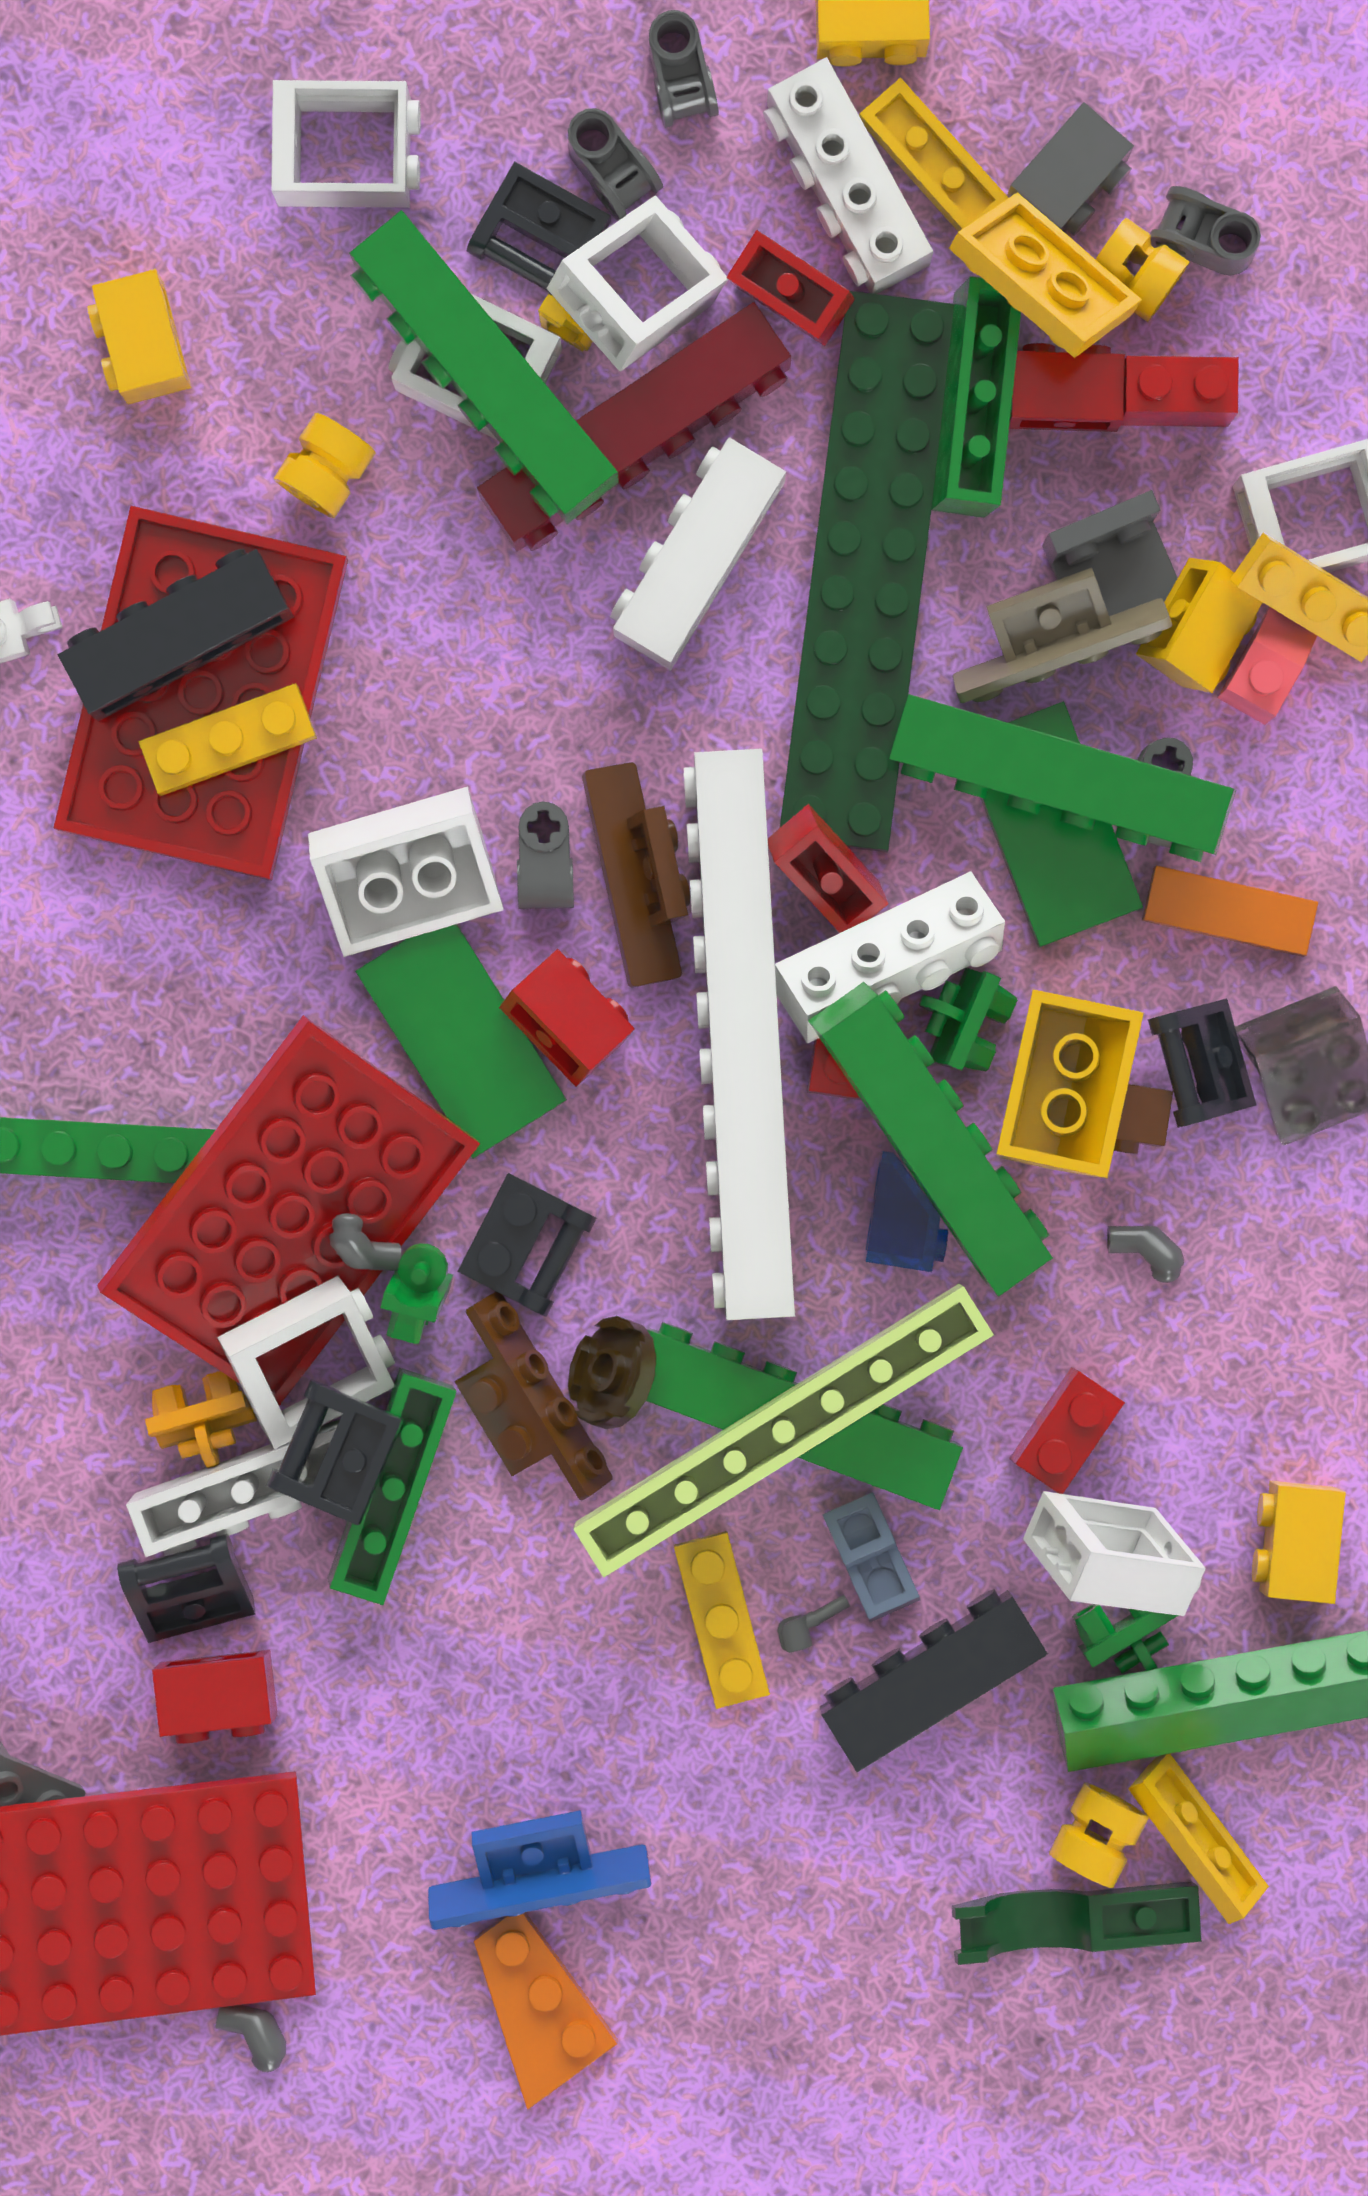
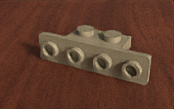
M1091 567L986 606L1003 655L954 673L953 680L960 703L971 700L974 702H985L1000 695L1006 687L1023 681L1027 683L1043 681L1051 677L1056 672V669L1075 662L1088 664L1105 657L1109 650L1127 643L1137 645L1150 642L1159 637L1163 630L1172 627L1165 603L1162 598H1158L1109 616Z

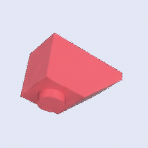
M1268 607L1217 698L1262 724H1267L1276 717L1300 675L1317 635L1273 608Z

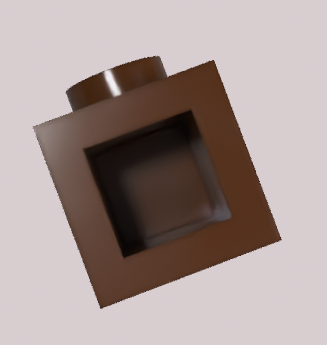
M1128 1084L1114 1151L1138 1154L1139 1144L1155 1147L1165 1146L1173 1091Z

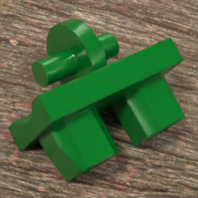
M965 968L958 985L945 981L938 999L922 995L918 1005L932 1012L924 1032L936 1037L930 1051V1055L935 1063L963 1071L964 1067L984 1072L989 1070L996 1053V1044L978 1037V1032L985 1017L997 1023L1005 1024L1011 1018L1018 1001L1017 997L999 985L1000 977L986 971L979 972Z
M419 1243L409 1247L403 1253L398 1263V1271L394 1272L384 1291L380 1307L381 1309L392 1311L387 1336L419 1344L425 1325H428L429 1321L436 1322L453 1279V1274L448 1273V1263L445 1255L437 1247Z
M1091 1604L1074 1614L1072 1618L1078 1635L1083 1642L1078 1647L1092 1668L1126 1647H1131L1130 1650L1113 1659L1123 1674L1141 1663L1145 1671L1158 1669L1151 1656L1169 1646V1643L1161 1631L1143 1642L1141 1638L1179 1615L1128 1609L1130 1615L1112 1625L1101 1606Z

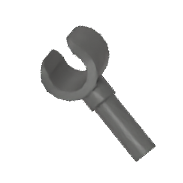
M842 1595L814 1612L811 1611L806 1615H796L783 1619L777 1629L782 1649L791 1653L813 1646L809 1628L818 1626L849 1608L850 1604L847 1598Z

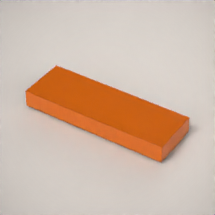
M1156 865L1153 868L1142 921L1305 957L1308 953L1319 902Z

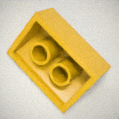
M1033 989L996 1153L997 1156L1001 1159L1047 1169L1108 1179L1144 1012Z

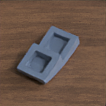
M873 1492L822 1514L869 1622H873L920 1601V1596Z

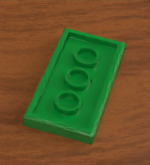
M1064 701L1007 722L1080 744ZM988 789L986 799L981 798L1038 948L1143 908L1119 842L1114 837L1115 832L1111 824L1096 820L1093 831L1060 821L1063 810L1042 804L1038 815L1007 806L1009 794Z
M457 924L407 938L355 971L445 1116L480 1143L471 1155L472 1159L567 1101L529 1038L499 1008L504 998Z

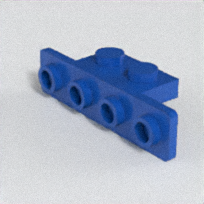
M581 1810L471 1832L472 1848L480 1876L429 1887V1921L433 1930L463 1927L473 1922L504 1916H518L529 1911L559 1905L569 1906L580 1901L615 1894L625 1895L635 1890L649 1888L652 1883L647 1848L641 1844L591 1854Z

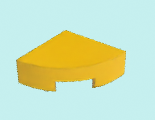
M548 294L538 309L541 327L559 336L562 340L580 351H588L593 341L552 295Z

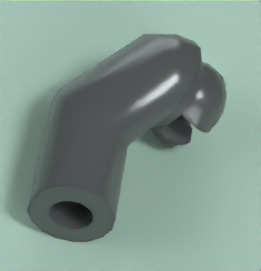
M340 1214L333 1219V1233L329 1235L330 1245L347 1266L354 1269L398 1271V1263L402 1257L399 1243L370 1242L368 1237L362 1233L363 1221L358 1215Z
M1108 1226L1107 1228L1108 1253H1140L1151 1265L1152 1277L1162 1283H1171L1178 1279L1181 1267L1184 1265L1183 1253L1158 1227Z
M245 2005L219 2008L215 2028L242 2034L253 2056L252 2063L258 2070L272 2072L279 2068L282 2059L286 2055V2041L274 2016L266 2010Z

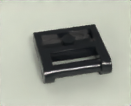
M514 161L475 229L466 252L480 260L488 257L548 291L547 287L556 270L497 238L496 235L502 224L509 226L566 258L605 231L611 223V215Z
M1227 998L1148 1019L1152 1036L1158 1034L1178 1110L1173 1111L1177 1128L1256 1106ZM1184 1045L1186 1046L1187 1051H1188L1189 1059H1190L1191 1066H1192L1193 1073H1194V1077H1195V1080H1196V1087H1195V1084H1194V1080H1193V1077H1192V1073H1191V1069H1190V1066H1189V1062H1188V1058H1187V1055H1186V1051H1185Z
M508 1173L457 1272L547 1317L554 1301L550 1300V1297L583 1232L590 1233L597 1218ZM551 1213L565 1221L529 1289L515 1281Z
M310 1380L304 1393L308 1401L279 1470H272L266 1486L358 1526L361 1524L404 1418L342 1393L326 1384ZM331 1408L343 1414L315 1481L311 1485L299 1478L327 1411Z
M228 1534L210 1538L209 1545L138 1563L136 1559L120 1562L117 1565L121 1588L148 1643L256 1614L252 1592L235 1557L233 1545ZM216 1566V1569H212L208 1572H204L201 1574L189 1576L167 1583H160L149 1588H146L145 1586L147 1584H151L154 1582L166 1580L169 1578L177 1577L180 1575Z

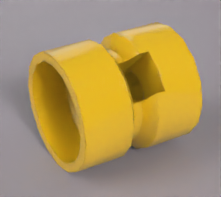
M1125 218L1096 257V260L1142 299L1134 313L1146 322H1149L1190 263L1165 244L1157 248L1151 246V234L1128 218ZM1129 260L1134 264L1141 265L1135 276L1125 267Z
M314 413L298 438L303 449L300 453H289L273 479L287 492L316 511L330 518H335L351 493L347 485L348 480L360 479L376 452L369 444L341 424L325 415Z
M1084 1782L1070 1808L1075 1819L1072 1824H1063L1049 1850V1855L1085 1878L1100 1885L1114 1888L1127 1862L1123 1849L1125 1846L1136 1844L1149 1817L1142 1810L1096 1785ZM1093 1821L1113 1831L1109 1840L1089 1830Z

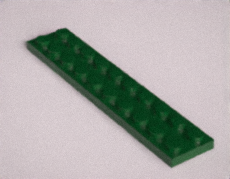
M850 291L855 301L845 314L780 827L809 804L848 848L888 852L900 763L889 758L909 692L933 502L954 304Z

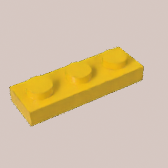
M901 77L859 113V117L867 131L958 232L1008 199V196Z
M1263 532L1230 580L1241 590L1362 663L1368 655V597Z
M295 683L139 741L157 793L163 796L317 739L299 687Z
M728 1531L675 1544L674 1550L716 1709L770 1695Z
M1165 1754L1156 1757L1128 1790L1226 1922L1231 1924L1244 1919L1267 1890L1268 1884L1172 1755Z

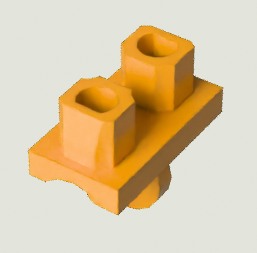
M221 1371L207 1374L202 1378L207 1401L195 1405H188L185 1389L181 1385H169L152 1391L153 1417L145 1419L148 1435L150 1437L155 1436L161 1449L178 1445L182 1459L201 1454L207 1468L215 1467L220 1464L218 1449L236 1444L232 1428L257 1421V1417L246 1395L241 1391L238 1382Z

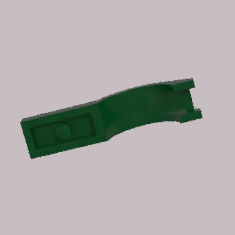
M1193 1882L1093 1891L1061 1889L1014 1891L952 1905V1917L956 1920L959 1919L961 1949L954 1951V1960L958 1965L985 1963L991 1957L1000 1953L1019 1949L1061 1947L1100 1952L1202 1942L1199 1888Z

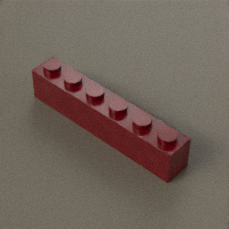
M752 302L576 420V422L617 470L619 482L616 485L619 484L624 490L642 480L650 472L647 465L664 453L671 459L688 449L696 441L693 434L710 422L714 428L729 422L742 410L739 403L755 392L760 397H764L778 389L788 379L785 372L790 369L792 356L756 303ZM506 467L480 484L477 490L480 499L515 551L518 552L525 546L534 551L551 541L558 534L555 526L564 520L558 513L549 518L529 494V491L535 485L522 469L513 475ZM602 497L579 514L576 520L583 519L597 510L604 503Z

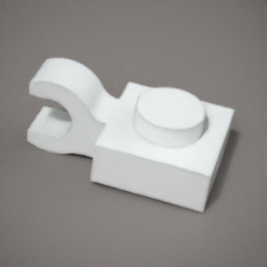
M12 599L0 601V663L30 655L26 638L63 628L57 607H51L50 602L47 601L27 607L18 613L15 601Z

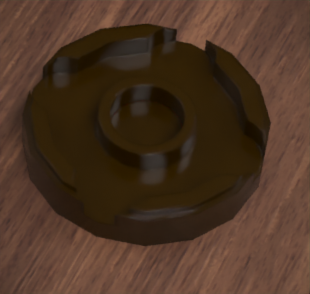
M614 1316L599 1321L594 1325L599 1327V1329L595 1331L593 1336L585 1335L580 1341L570 1364L568 1378L570 1400L577 1402L579 1411H575L578 1418L603 1429L621 1427L636 1416L647 1400L652 1387L657 1358L653 1338L645 1326L629 1319Z

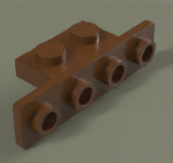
M629 762L587 770L582 774V781L627 984L629 987L634 988L681 977L682 969L671 923L688 916L687 906L690 904L691 896L688 881L684 874H679L675 852L678 850L676 827L671 819L667 820L665 806L646 809L635 763Z
M496 1291L467 1308L466 1314L493 1358L454 1382L510 1475L514 1476L545 1457L552 1455L578 1499L582 1501L590 1497L609 1483L613 1476L606 1465L604 1455L594 1446L580 1423L573 1404L565 1398L549 1372L545 1358L535 1349L521 1326L516 1310L506 1301L502 1294Z

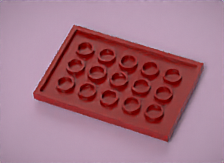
M130 506L101 631L119 622L116 616L125 608L141 601H146L148 606L168 596L166 589L174 582L190 575H196L197 579L217 570L215 563L220 558L238 549H245L247 553L255 549L258 550L292 611L294 618L100 721L89 715L83 704L53 828L61 832L272 881L304 744L160 796L155 788L139 741L295 683L299 687L311 719L348 564L347 556Z
M303 1015L107 1271L97 1287L101 1294L239 1383L217 1337L336 1276H339L350 1292L359 1288L364 1296L383 1270L354 1269L347 1266L332 1248L329 1235L333 1233L332 1221L337 1215H358L363 1221L362 1233L368 1237L370 1242L399 1243L402 1247L480 1143L465 1130ZM343 1314L255 1358L279 1406L345 1321Z
M296 1771L0 1806V2036L316 1995Z

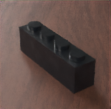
M245 549L235 550L220 558L215 563L217 570L200 579H197L196 575L184 577L171 584L166 589L168 596L149 606L146 601L135 603L119 612L116 616L119 622L100 632L96 627L89 628L67 641L69 648L57 655L88 714L97 721H100L294 618L292 611L258 550L255 549L249 553Z
M995 1589L980 1595L966 1606L970 1612L967 1616L952 1625L948 1619L935 1623L919 1635L923 1643L905 1654H903L900 1648L890 1651L871 1665L875 1673L857 1684L850 1677L838 1683L824 1694L828 1702L820 1706L821 1715L856 1772L869 1766L1048 1655L1008 1590L999 1596Z

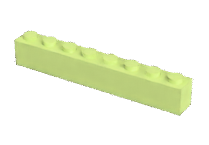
M957 1284L575 1522L573 1529L604 1578L989 1339L994 1334L965 1287Z

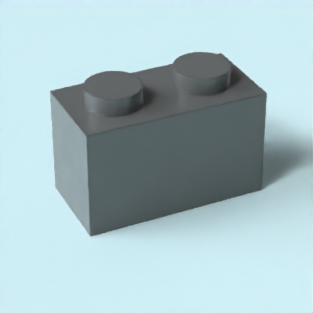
M1083 102L1013 181L1007 196L1010 198L1018 192L1064 233L1067 230L1075 236L1095 212V209L1089 204L1103 189L1111 195L1132 170L1126 162L1134 145Z

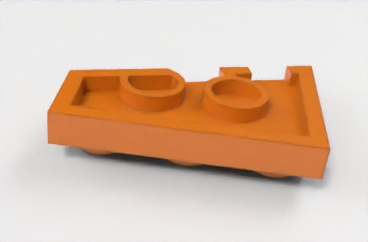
M526 1912L518 1916L501 1917L475 1936L474 1944L528 2110L617 2045L618 2038Z

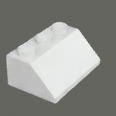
M468 786L308 833L310 861L343 957L504 910Z

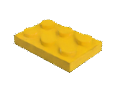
M1018 192L960 230L948 248L966 264L970 271L981 276L1004 296L1014 309L1027 316L1049 336L1053 343L1065 349L1074 358L1132 316L1142 300Z

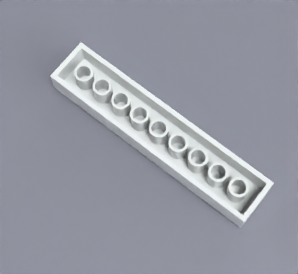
M762 749L694 752V767L684 768L686 808L697 807L698 822L687 824L689 863L700 862L701 875L699 880H690L692 918H703L704 936H693L695 973H706L707 992H698L696 997L698 1029L709 1028L710 1048L700 1049L701 1084H712L714 1103V1105H703L705 1140L716 1139L717 1161L706 1162L708 1196L719 1195L720 1217H709L711 1252L722 1251L723 1273H712L714 1309L725 1308L726 1320L795 1317Z

